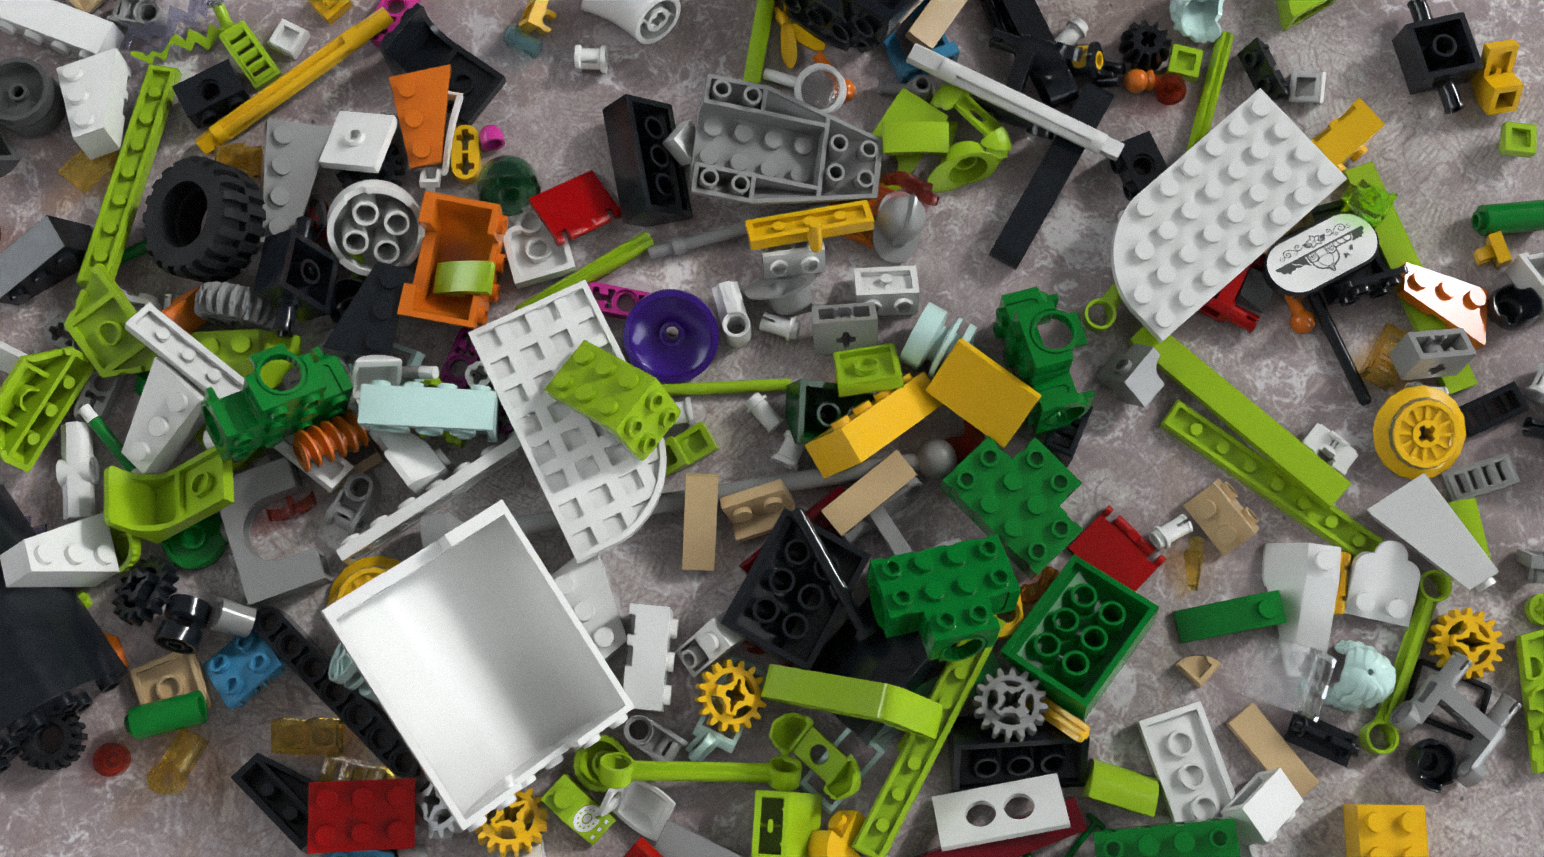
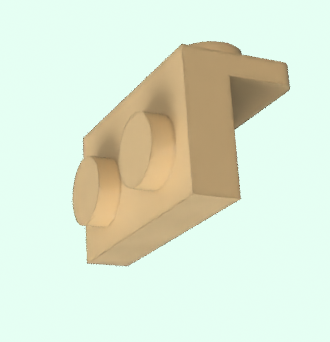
M1218 478L1183 506L1223 556H1226L1257 533L1259 530L1257 526L1259 520L1250 508H1243L1235 499L1238 497L1235 489L1227 481L1222 483Z

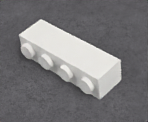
M0 0L1 31L10 35H14L15 32L22 34L25 39L36 45H41L43 42L50 45L53 50L66 56L72 53L81 60L115 47L119 50L125 38L124 34L113 22L55 0Z

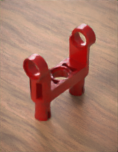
M1262 253L1221 289L1214 298L1212 297L1204 304L1198 312L1219 323L1227 321L1251 334L1257 325L1256 321L1258 322L1260 319V315H1256L1236 305L1234 299L1250 267L1262 272L1266 254Z

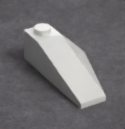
M349 402V407L358 416L356 404H350ZM372 430L368 432L384 451L383 454L406 485L417 495L421 496L426 493V487L439 479L444 481L453 475L446 467L451 462L440 448L434 451L428 443L411 432L407 434Z

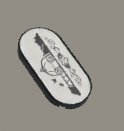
M1350 212L1333 213L1272 245L1264 257V265L1262 266L1263 278L1275 293L1283 297L1285 295L1293 297L1292 299L1311 297L1366 268L1375 258L1379 249L1377 232L1365 218Z

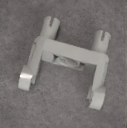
M918 475L843 535L847 542L853 545L854 542L870 532L875 531L877 533L879 531L893 555L913 552L890 516L914 502V497L923 490L924 484ZM955 538L948 542L943 540L934 547L954 545L957 542H962L960 538Z
M1454 651L1438 673L1429 675L1410 701L1402 702L1393 710L1389 720L1399 731L1408 732L1418 723L1422 725L1436 705L1442 708L1474 736L1456 759L1457 766L1453 773V777L1463 786L1472 787L1483 779L1487 770L1484 763L1506 736V725L1515 713L1520 710L1522 705L1516 702L1517 700L1502 693L1487 715L1483 714L1457 691V683L1467 670L1472 667L1473 663L1471 660H1467L1468 658L1463 654Z

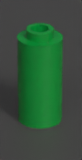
M1544 200L1480 205L1472 215V227L1481 236H1488L1498 231H1501L1502 234L1544 230Z
M197 690L131 707L128 715L124 718L126 732L128 735H133L136 740H141L204 724L208 721L207 703L203 693Z

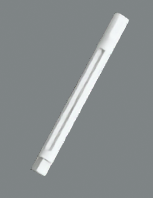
M917 43L914 44L907 57L906 63L1098 155L1101 154L1117 161L1125 145L1102 131Z

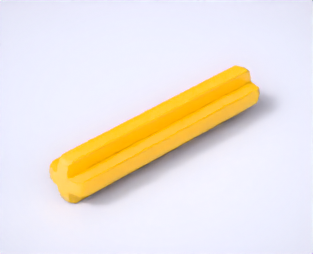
M1045 696L1041 703L1047 704L1048 709L1046 713L1041 715L1047 722L1076 742L1082 743L1089 737L1090 726ZM1029 699L1025 706L1032 711V703Z

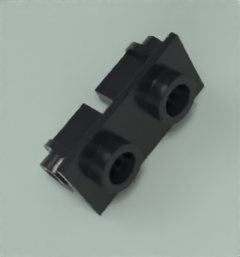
M1257 37L1237 55L1255 91L1261 88L1271 100L1275 97L1278 99L1284 98L1289 94L1288 88L1290 86L1284 80L1280 70L1274 69V66L1277 64L1269 50V45L1264 44Z
M1294 709L1284 737L1285 741L1344 767H1347L1351 756L1356 758L1360 752V745L1356 744L1358 736Z

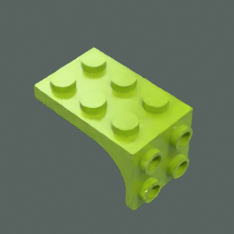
M583 340L544 389L550 397L609 431L641 461H644L655 450L657 444L676 423L681 413L680 408L656 377L586 340Z
M215 446L176 468L163 473L136 474L115 466H109L104 470L105 523L110 527L156 544L234 503L232 459L223 462Z

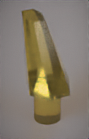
M1198 536L1191 537L1189 549L1184 552L1188 587L1194 591L1198 590L1205 553L1202 552L1204 539Z

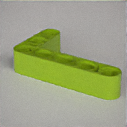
M769 664L761 694L762 698L770 701L881 722L911 735L936 740L943 711V705L895 685Z

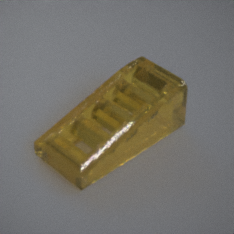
M1388 322L1384 325L1359 372L1361 378L1384 391L1394 386L1399 375L1394 364L1384 360L1380 355L1383 354L1391 359L1389 355L1391 351L1384 348L1386 344L1395 348L1398 343L1388 338L1390 334L1400 340L1407 334ZM1378 363L1389 370L1388 373L1377 368L1376 364Z
M327 751L318 781H333L338 761L343 763L337 781L348 779L352 765L355 766L350 780H362L365 768L368 770L364 780L393 779L395 774L386 766Z

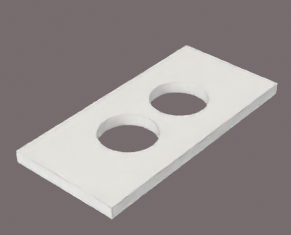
M1057 773L932 797L942 851L1071 827ZM1017 797L1029 799L1034 804L1032 814L1024 819L1009 817L1004 809L1011 799ZM980 804L988 805L996 812L994 820L982 827L974 826L966 819L968 811Z

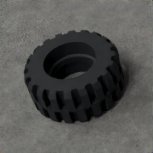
M191 156L173 163V167L166 168L161 173L162 178L154 182L152 186L154 190L151 195L147 196L145 202L148 205L146 212H143L142 221L145 223V229H142L143 238L148 242L145 246L149 255L152 256L153 261L159 268L174 276L202 283L215 281L223 283L228 279L236 277L241 273L240 269L247 268L252 262L251 256L257 254L260 248L258 245L260 237H264L263 221L266 220V211L262 209V205L265 203L261 192H258V185L245 171L207 157ZM207 211L206 221L201 231L202 220Z

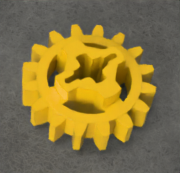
M1470 607L1463 608L1461 611L1458 608L1448 611V615H1439L1437 619L1441 625H1431L1429 629L1436 633V635L1427 639V642L1435 644V649L1429 652L1430 656L1438 655L1440 658L1436 666L1438 668L1443 667L1452 656V653L1457 651L1473 663L1461 680L1470 679L1471 676L1474 679L1484 677V672L1495 671L1492 663L1502 661V658L1496 652L1497 650L1505 649V645L1497 643L1496 638L1503 635L1502 631L1494 632L1492 630L1495 620L1484 621L1485 612L1479 611L1473 614ZM1453 626V632L1448 635L1449 630ZM1463 640V642H1466L1470 645H1474V647H1469L1468 645H1465L1462 642L1457 641ZM1482 652H1484V653H1483V656H1482L1481 659L1478 661L1479 655H1480Z
M731 659L723 660V668L719 663H713L711 665L713 673L702 672L701 676L705 683L696 684L695 688L702 691V696L694 698V702L703 703V708L698 711V714L709 715L706 722L708 726H713L718 722V731L725 732L728 725L731 733L739 732L740 725L744 729L751 728L749 719L760 720L761 716L757 709L766 708L767 706L765 702L760 700L763 689L759 688V684L763 682L764 678L753 677L756 670L754 666L744 670L743 660L737 661L734 667ZM729 673L724 683L721 685L714 684L722 675ZM745 681L749 686L750 693L748 692L745 686ZM732 690V694L736 695L735 701H731V698L726 696L727 691ZM711 698L714 699V701H715V703H716V705H717V707H718V708H717V711H716V709L714 708V706H713V704H712ZM742 707L747 708L742 715L733 718V716H736L738 709Z
M529 788L525 793L521 790L514 795L517 799L500 811L497 808L494 809L496 815L490 819V824H488L489 817L494 810L485 815L487 821L474 830L475 833H480L477 836L480 845L488 843L487 851L489 854L499 849L500 857H505L508 851H512L514 857H519V850L522 848L528 853L532 852V841L538 844L542 842L540 832H547V822L545 821L548 818L547 808H542L541 796L533 799L534 790L532 788ZM534 817L533 823L527 831L525 827L531 822V818Z

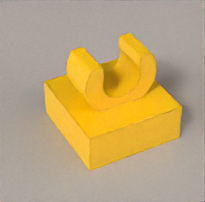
M308 0L310 6L329 25H332L353 7L350 0Z
M549 0L528 1L517 29L526 34L533 30L542 35L548 34L551 28L544 25L543 18L552 21L557 16L554 11L546 9Z
M1501 231L1489 234L1485 241L1486 246L1475 250L1473 254L1477 266L1493 261L1496 270L1509 266L1512 261Z

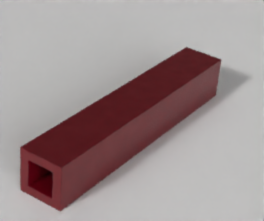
M1066 797L1064 802L1071 825L1070 828L948 851H942L940 846L914 857H1019L1088 829L1075 797ZM1033 810L1013 819H1024L1030 816Z

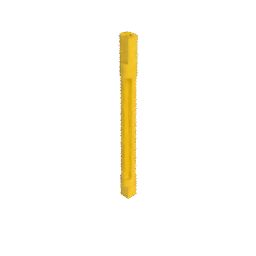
M381 7L356 26L354 24L210 126L209 130L195 139L196 144L205 155L218 146L224 145L368 43V40L394 23L393 19L386 9Z

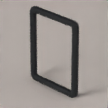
M1423 658L1417 660L1404 701H1410L1413 698L1423 665L1440 671L1442 667L1438 668L1436 663ZM1474 678L1462 680L1485 690L1479 708L1485 714L1492 693L1491 686ZM1427 717L1424 723L1471 741L1474 738L1472 734Z

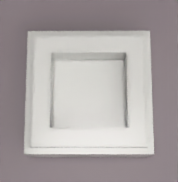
M282 18L267 44L270 48L296 60L311 35L309 31Z

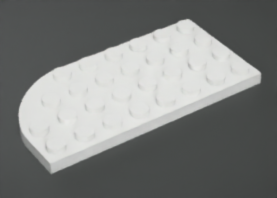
M1259 88L1138 193L1125 208L1116 226L1111 247L1113 278L1122 301L1128 310L1161 343L1340 186L1347 177L1271 98Z
M586 280L468 332L577 563L579 564L632 537L648 520L662 494L667 470L664 438L660 440L655 450L644 461H641L609 431L550 397L544 390L583 340L626 361Z

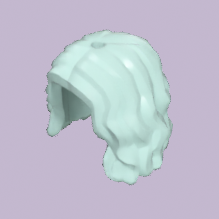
M1170 0L1169 11L1171 14L1170 18L1174 22V30L1180 31L1183 37H1190L1194 43L1215 42V39L1220 37L1222 32L1218 20L1222 16L1224 0Z
M1341 640L1335 645L1336 652L1345 654L1346 658L1340 681L1333 683V687H1326L1322 691L1321 695L1326 705H1332L1335 709L1357 712L1358 710L1374 707L1376 703L1383 702L1393 692L1396 683V670L1386 656L1378 653L1373 646H1366L1360 641Z

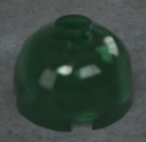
M504 155L489 160L482 167L477 178L479 201L500 204L503 215L506 216L523 213L521 208L529 205V198L541 193L539 179L531 164L518 156Z

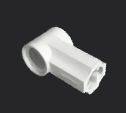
M725 281L719 283L711 290L722 325L724 339L732 347H743L751 340L752 332L750 319L747 316L738 282ZM734 325L745 327L744 331L739 334H733L729 331Z

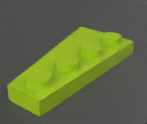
M1544 629L1515 636L1531 774L1544 772Z

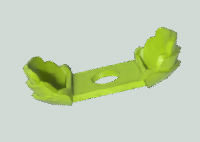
M942 84L940 89L935 91L929 104L936 108H943L946 111L955 108L985 136L981 140V145L986 148L985 152L996 156L998 164H1001L1003 159L1008 157L1009 150H1012L1011 139L1004 125L1001 126L969 96L967 91L954 85ZM971 111L979 114L983 118V121L976 119L972 115Z
M791 712L774 720L769 733V738L772 740L773 745L784 756H788L793 752L824 780L826 785L823 788V792L829 795L831 799L842 800L849 798L860 790L862 782L861 771L856 759L851 754L846 756L813 726L814 721L810 717ZM818 744L825 746L829 753L828 760L824 764H818L812 759V749Z

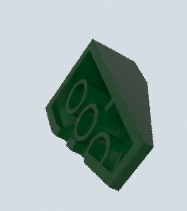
M799 379L786 386L785 418L794 443L807 444L832 428L830 424L847 414L848 416L852 415V409L867 400L870 402L875 400L873 395L877 392L839 397L837 383Z

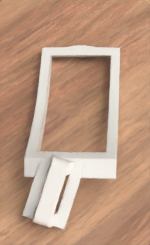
M448 91V101H454L446 134L443 164L414 170L421 172L420 188H425L426 191L435 193L436 187H440L441 175L446 176L449 172L453 137L463 102V93ZM408 160V170H411Z

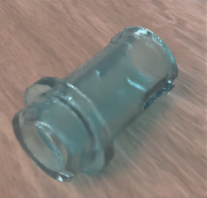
M509 25L503 35V41L506 42L507 47H515L533 59H536L542 51L544 42L521 31L519 25L515 27Z

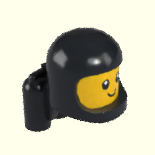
M1098 41L1085 45H1073L1084 50L1080 62L1070 59L1066 61L1074 78L1094 79L1093 84L1101 88L1121 87V75L1126 73V64L1124 62L1105 61L1102 47Z

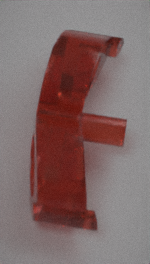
M311 491L310 495L295 504L292 496L285 497L288 507L273 510L265 508L270 522L286 521L294 516L311 511L317 505L314 492Z

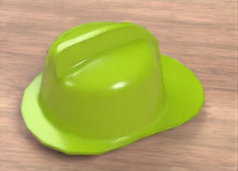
M958 142L949 148V153L942 156L941 164L928 176V189L934 193H943L967 184L983 181L996 171L998 166L997 157L992 153L985 152L978 142Z

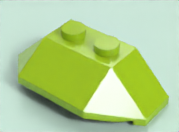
M263 329L206 331L190 334L243 378L254 373V367L249 360V356L284 343L288 351L297 356L302 355V337L297 335L287 339L277 337V334H272V331ZM282 359L274 360L262 366L260 376L269 388L275 390L293 373L295 374L298 369L288 361Z
M70 346L20 356L0 387V459L27 473L30 472L95 369L84 353Z

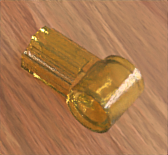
M186 728L181 729L161 762L149 771L147 776L149 788L154 793L168 796L182 793L187 787L189 774L210 741ZM172 771L174 775L173 783L165 789L162 784L163 776L167 772Z

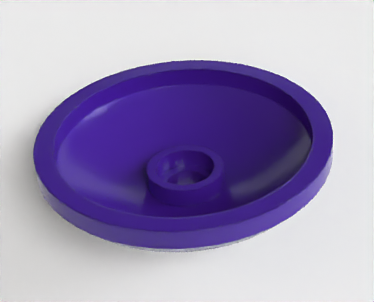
M663 289L646 295L633 306L624 325L623 341L626 353L635 367L656 377L659 382L680 383L695 378L711 364L718 348L719 330L715 316L700 298L683 290ZM671 326L677 328L678 334L674 336L669 335L667 328Z

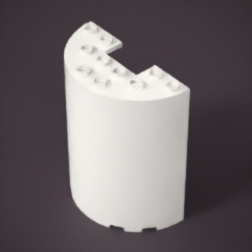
M503 500L490 506L434 543L321 611L457 825L463 831L467 828L469 832H472L487 821L485 815L496 808L500 811L512 804L517 799L514 794L536 780L534 775L536 772L544 768L549 770L564 760L562 754L570 748L577 750L581 747L586 749L601 739L599 734L608 726L611 729L620 726L628 719L626 713L635 708Z

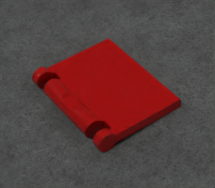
M593 170L539 193L528 200L557 246L565 244L562 232H565L567 238L572 241L610 223L611 217L607 212L611 210L615 219L622 217L620 207L616 205Z
M1108 505L1067 549L1123 585L1136 591L1164 563L1166 558L1161 554L1153 563L1150 562L1147 557L1153 553L1155 548L1121 515L1112 523H1109L1105 518L1114 509Z

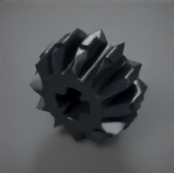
M1146 19L1140 25L1133 22L1128 30L1122 33L1120 38L1121 43L1118 47V52L1124 54L1122 62H1131V69H1136L1139 66L1145 72L1150 67L1156 71L1170 55L1169 49L1172 45V40L1166 38L1168 29L1159 30L1158 22L1149 26Z

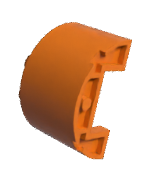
M425 191L418 219L420 225L425 229V237H423L413 284L404 283L397 314L477 329L486 325L492 302L497 303L500 296V285L497 282L499 273H504L507 263V255L502 254L503 239L508 227V216L503 215L500 204ZM472 260L492 261L495 264L492 295L465 294V297L433 294L437 263Z

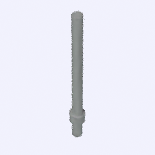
M821 202L778 214L826 207L830 205L829 202ZM745 222L685 238L683 235L673 237L670 242L648 247L650 258L654 259L675 253V256L688 253L687 250L747 235Z

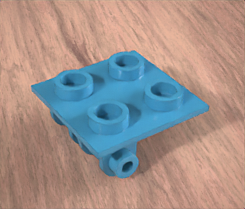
M253 628L247 637L236 636L202 665L229 710L232 708L236 709L238 706L244 707L245 703L255 693L259 694L261 692L260 685L264 687L269 686L267 679L272 681L279 674H283L285 672L284 668L287 666Z

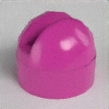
M493 124L486 125L479 132V141L483 150L494 151L505 145L502 130Z

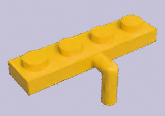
M861 200L745 220V229L751 251L808 241L811 251L818 253L822 250V238L874 230V218L868 201Z

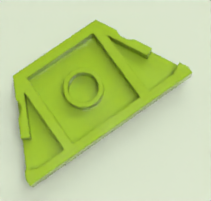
M101 263L95 264L90 271L93 274L86 288L81 289L76 299V307L70 311L64 323L65 328L102 378L150 371L154 358L160 356L125 329V323L137 313L136 309L105 266Z

